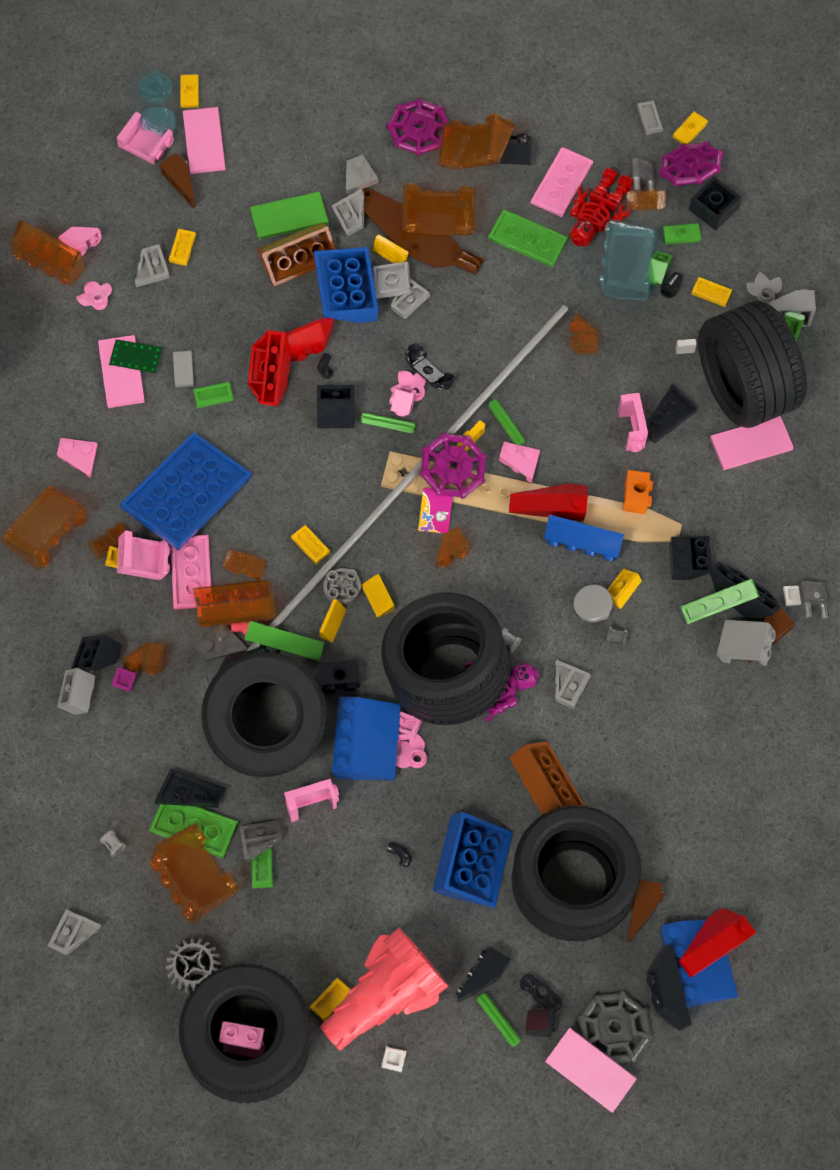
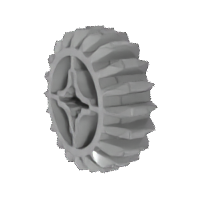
M194 938L190 939L191 944H187L186 940H183V947L176 944L175 947L178 951H170L174 958H167V962L170 965L166 966V970L171 971L167 975L168 978H174L171 983L173 985L178 984V990H182L185 986V992L189 993L190 988L194 990V987L198 983L200 984L202 979L207 978L209 974L218 970L215 967L222 966L221 961H216L220 958L219 953H215L216 948H209L210 943L208 941L202 945V939H199L197 944H195ZM190 951H199L192 957L184 955ZM205 954L210 959L209 971L201 965ZM179 961L186 966L183 977L177 972ZM195 962H197L198 967H193L191 969L190 963L195 964ZM197 974H199V975H201V976H204L203 978H201V979H199V980H195V981H190V980H189V979H191L194 975H197Z

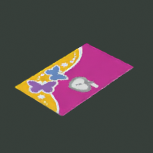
M423 488L418 531L448 534L453 497L442 495L438 497L432 488Z

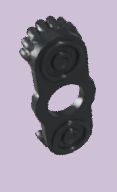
M528 974L522 977L520 980L522 990L532 995L536 1002L542 1003L547 1008L554 1009L553 1012L560 1010L562 1000L551 990L548 984L541 982L533 975ZM538 987H544L547 990V995L544 998L536 996L535 990Z

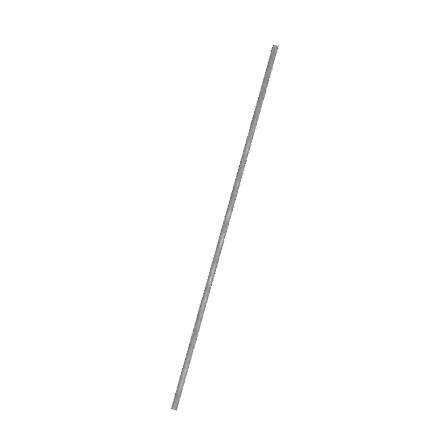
M561 306L450 427L446 434H455L568 311L566 306ZM443 443L434 449L433 452L437 454L444 446ZM422 459L269 625L270 627L277 629L421 471ZM253 642L246 651L257 649L262 644Z

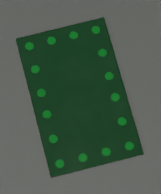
M116 339L109 365L156 373L162 347Z

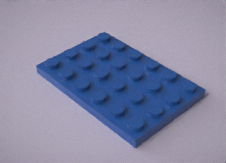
M193 432L120 503V508L179 551L252 477V473Z

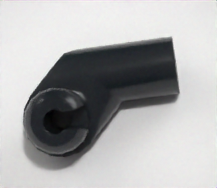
M323 353L317 366L319 373L325 379L331 378L334 374L333 369L331 370L328 366L331 355Z
M390 842L387 852L398 855L401 866H410L412 856L405 846Z

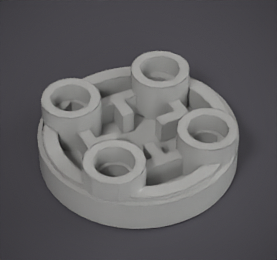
M347 568L329 571L323 583V590L327 599L331 602L337 599L342 605L353 603L359 597L362 589L361 580L357 572Z
M593 584L583 587L576 594L574 609L581 620L598 622L609 617L613 601L606 588Z

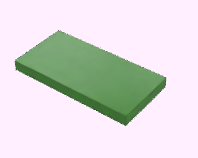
M320 192L250 207L258 240L301 231L321 222L328 225Z
M503 209L488 236V240L553 267L568 237Z
M160 804L149 832L224 859L238 821L200 807Z

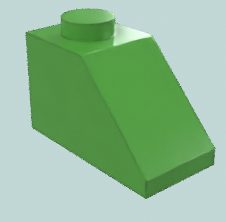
M656 250L650 259L644 279H647L649 283L654 285L662 284L673 256Z

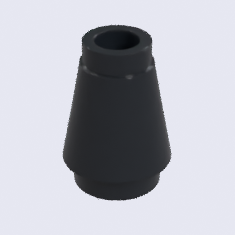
M674 272L661 284L660 293L665 298L676 296L683 279L680 273Z

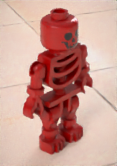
M606 167L600 184L590 193V202L585 203L584 201L588 197L589 188L583 194H581L582 186L578 188L577 197L574 199V206H572L570 211L572 217H578V221L570 232V238L574 245L578 247L590 245L596 235V231L600 233L604 229L605 232L610 233L617 224L619 225L622 222V219L630 215L631 208L622 213L625 209V204L620 206L617 214H614L612 220L609 221L610 213L608 210L612 212L617 211V206L621 204L623 195L630 191L634 185L633 179L622 174L616 191L608 194L607 188L615 183L618 178V172Z

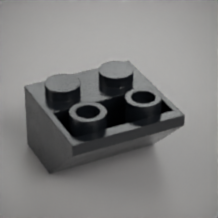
M501 132L500 135H496L495 163L531 165V136L525 133H518L517 136H513L507 132Z
M317 385V428H355L354 385Z
M709 536L671 537L669 543L671 580H693L710 573L712 565Z

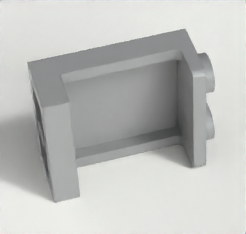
M725 620L717 656L724 663H730L731 659L759 661L762 665L766 666L768 659L771 657V645L775 640V631L766 622Z

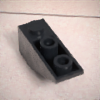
M489 946L487 951L483 949L477 959L480 961L476 968L472 967L467 975L469 980L465 985L461 984L456 992V995H458L457 1002L460 1003L499 981L510 964L511 959Z

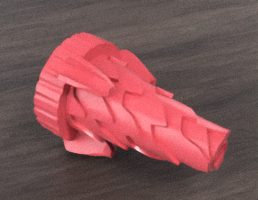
M400 927L390 935L378 937L364 963L368 971L358 979L360 983L347 993L345 1000L332 1010L334 1014L320 1026V1029L340 1051L360 1034L373 1028L376 1024L378 1026L383 1024L394 1013L398 1015L403 1011L408 1015L435 1005L438 1002L439 994L448 987V984L436 968Z

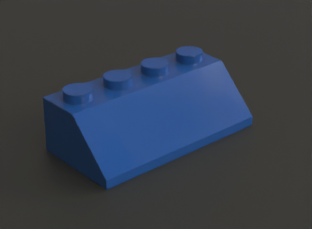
M549 515L544 540L548 541V545L558 547L559 544L565 545L566 550L574 552L577 549L584 550L585 555L595 557V554L603 555L602 559L612 562L614 559H618L624 539V534Z

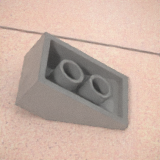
M795 290L768 303L784 319L787 311L805 316L802 327L811 325L816 311L814 290Z

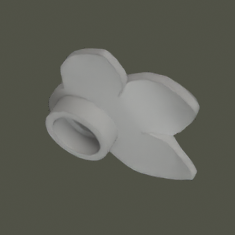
M759 272L754 283H746V288L749 294L757 297L758 301L769 303L774 301L775 295L781 291L782 281L780 277L770 281L763 273Z

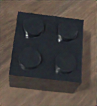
M713 176L691 198L688 210L716 231L739 208L741 196Z

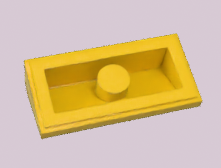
M623 568L607 589L612 597L613 604L619 609L623 607L642 582L638 573Z
M379 574L362 584V588L377 618L395 611L394 603Z
M337 599L332 601L319 631L320 638L329 642L334 641L347 611Z

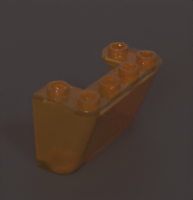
M490 114V116L486 117L485 122L488 124L478 123L476 126H465L457 120L443 124L438 165L447 169L460 170L498 164L516 125L512 123V120L500 118L498 114Z
M417 184L403 185L402 232L430 235H473L475 232L476 188L461 186L456 193L450 191L434 193L431 190L421 192V188L417 187Z
M50 485L5 532L2 538L3 545L36 570H39L41 567L44 568L50 562L48 550L59 542L63 533L68 532L72 525L78 527L86 523L88 514L85 504Z
M196 823L155 845L151 855L152 861H150L151 868L161 876L162 885L171 891L173 902L176 905L179 904L183 909L182 915L187 922L191 921V923L196 922L237 894L239 890L229 873H226L223 877L204 848L206 838Z

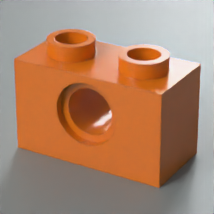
M633 470L627 471L623 511L645 514L647 507H651L652 496H649V492H652L653 481L650 480V473Z

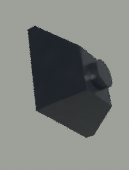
M106 635L83 637L71 669L79 668L89 673L116 663L120 657L122 644Z

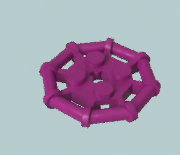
M418 98V100L395 106V111L390 121L386 123V129L389 130L396 148H401L420 156V154L436 149L441 150L444 147L443 144L449 132L452 131V125L449 123L442 105L437 106L422 100V98ZM418 107L417 109H415L414 112L407 111V110H410V109H413V108ZM400 115H403L404 117H403L402 121H401V122H397V120L399 119ZM439 116L442 123H438L435 117ZM422 124L423 128H416L415 125ZM396 129L402 130L403 135L399 137ZM437 130H442L439 138L435 136ZM406 140H409V141H412V142H414V143H417V147H416V146H413V145H411V144L405 143V141H406ZM430 140L433 142L431 144L420 147L421 143H426Z
M706 141L697 144L682 143L680 147L662 156L659 175L677 187L684 184L698 183L700 185L704 180L721 171L720 165L724 154L722 150L712 147Z
M443 432L429 445L421 449L422 462L419 475L424 478L438 497L442 495L465 499L469 493L485 483L484 475L487 455L473 442L471 436L446 434ZM448 441L463 443V445L461 446V448L457 446L451 447L449 446ZM443 443L444 449L438 454L434 453L433 450ZM466 445L470 448V450L475 454L476 457L471 458L468 455V453L464 450ZM429 457L433 458L435 462L434 469L430 470L428 469ZM449 462L457 463V470L454 468L449 469ZM478 462L477 475L472 473L473 463ZM435 474L442 482L440 486L431 475ZM468 478L474 480L465 488L462 487V483ZM454 484L458 490L444 488V486Z

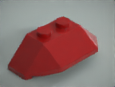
M322 318L288 332L287 337L291 348L290 362L296 360L300 362L306 359L308 355L321 353L326 348L333 331L334 319Z
M267 330L251 346L248 385L261 405L278 407L287 389L291 348L286 332Z

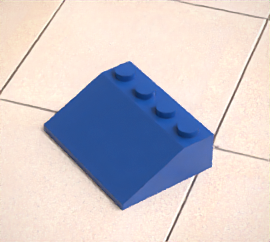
M368 247L314 251L323 317L356 323L376 322L378 305Z
M339 697L332 773L336 779L395 781L400 704L359 697Z
M464 812L451 815L432 891L450 898L495 908L513 832Z
M706 920L680 921L661 925L659 930L663 948L668 945L673 947L687 1007L738 998L728 955H725L692 978L689 977L679 963L680 958Z

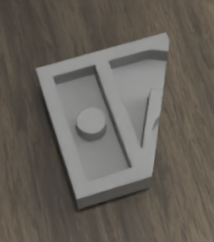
M362 189L332 205L348 237L364 228V192Z
M160 245L142 249L137 278L135 279L136 287L170 278Z
M66 909L48 944V948L67 956L97 933L102 926Z

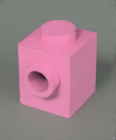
M398 386L395 394L392 393L390 398L391 411H394L398 416L405 417L412 412L417 391Z

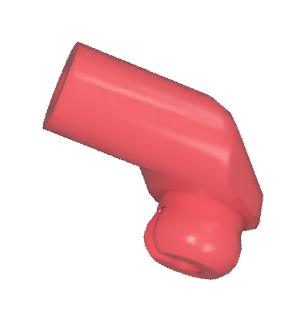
M249 622L231 623L232 632H242L246 636Z

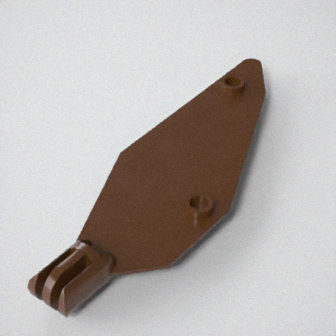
M369 188L362 189L364 192V213L394 244L408 251V256L435 268L457 266L474 275L477 274L484 263V259L463 250L429 215Z

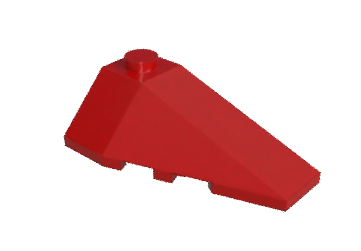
M568 483L513 493L510 495L508 513L548 518L549 515L572 521L584 522L587 511L588 487L586 485Z
M721 908L706 919L704 925L680 958L679 963L689 977L692 978L745 943L756 934V931L745 916Z

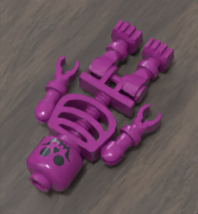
M473 662L466 663L465 667H470ZM524 663L512 668L505 688L507 693L503 692L501 697L498 698V703L487 710V712H484L490 714L488 718H485V722L491 721L498 713L502 714L505 709L512 708L517 704V699L514 697L516 696L515 688L523 691L536 685V679L539 678L536 667L532 668L529 663Z

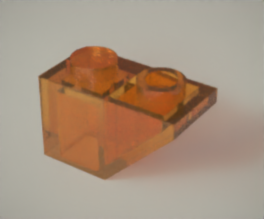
M574 314L573 321H570V332H573V337L570 338V347L574 348V354H596L598 347L597 330L580 315Z
M459 526L442 535L435 562L437 569L441 566L443 568L448 567L452 560L456 558L462 559L469 554L471 544Z
M154 643L143 644L123 658L124 668L133 672L145 670L146 673L156 675L158 672L163 673L167 653L166 646Z

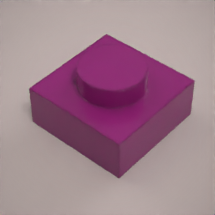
M118 666L112 686L130 692L137 673Z

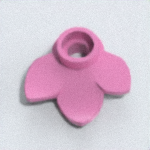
M90 281L84 286L85 293L76 296V299L83 306L91 305L95 309L101 310L107 306L108 296L112 293V288L109 283L100 286L97 282Z
M399 371V384L393 386L390 389L391 392L395 394L398 386L418 390L415 401L422 400L425 396L424 386L426 380L418 373L412 375L408 371Z
M416 734L415 739H410L409 742L398 741L397 767L407 768L411 766L413 768H422L426 764L425 743L418 734ZM419 756L421 760L416 762L413 758Z

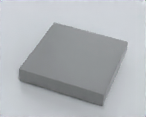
M408 261L373 266L376 299L411 294Z

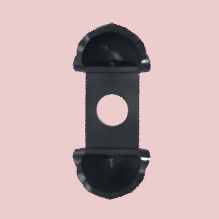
M418 343L409 345L405 353L407 364L434 388L449 390L455 376L449 372L442 374L426 359L427 352L423 351V348ZM429 368L433 373L427 375L423 372V369Z

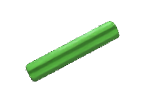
M494 399L489 402V408L514 444L523 445L525 443L524 437L498 400Z
M363 412L361 416V423L414 433L416 427L414 422Z
M487 993L481 994L477 1001L511 1047L519 1044L521 1041L519 1036Z

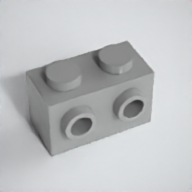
M79 668L66 670L57 707L76 715L87 713L94 689L95 676Z

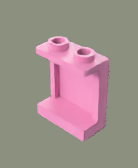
M138 112L134 113L117 137L118 147L154 165L157 160L160 161L163 158L165 149L167 147L170 148L174 141L172 130L168 129L167 132H164L143 121L142 114Z
M640 394L621 395L618 407L619 418L630 416L633 431L628 433L625 448L626 451L639 452L645 448L648 435Z
M124 531L118 538L117 573L161 580L170 570V564L168 563L170 546H168L165 540L158 542L132 537V532Z
M331 779L284 793L285 804L291 822L299 820L297 808L330 799L333 809H336L337 802H339L336 784L332 785Z
M223 1021L219 1042L224 1044L222 1052L225 1054L257 1059L265 1054L268 1039L265 1030L262 1028Z

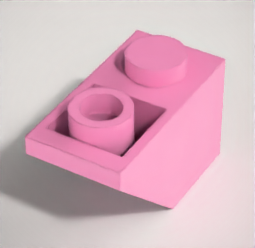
M71 227L58 237L60 246L73 259L82 257L87 249L98 245L100 239H102L100 230L90 227Z

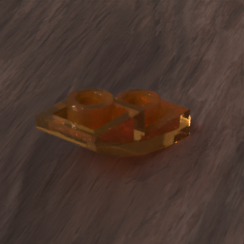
M665 190L628 191L627 210L629 208L631 210L666 208Z
M121 522L105 530L104 535L90 541L88 547L95 557L100 560L108 554L109 546L118 548V538L127 529Z
M228 550L222 567L235 574L243 573L259 580L262 577L267 562L242 552Z

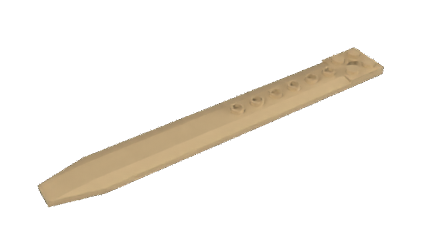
M390 451L381 487L395 489L407 475L405 474L402 477L399 471L406 469V472L409 473L422 458ZM429 461V470L434 469L435 462ZM449 466V469L454 468L455 470H457V467ZM472 470V473L477 475V471ZM418 473L403 492L423 495V488L431 487ZM485 473V483L479 485L465 499L460 497L452 498L454 503L548 523V517L508 513L511 494L546 488L548 486ZM435 474L431 475L440 486L442 482ZM468 478L462 483V487L465 488L474 480ZM454 484L444 486V488L458 490ZM588 495L584 522L575 521L624 534V539L635 542H670L671 537L680 536L682 527L681 523L647 508L645 514L623 511V502Z

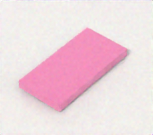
M218 107L183 111L190 174L225 170Z
M561 147L534 194L531 204L563 218L594 161Z
M135 335L99 340L98 344L108 408L144 403L140 370L109 365L115 340L136 343Z
M781 416L752 428L739 427L710 437L723 470L791 451L794 448Z
M197 535L193 536L179 551L171 546L174 610L212 607L209 536Z
M571 1028L568 1029L545 1061L612 1113L637 1080L634 1075Z

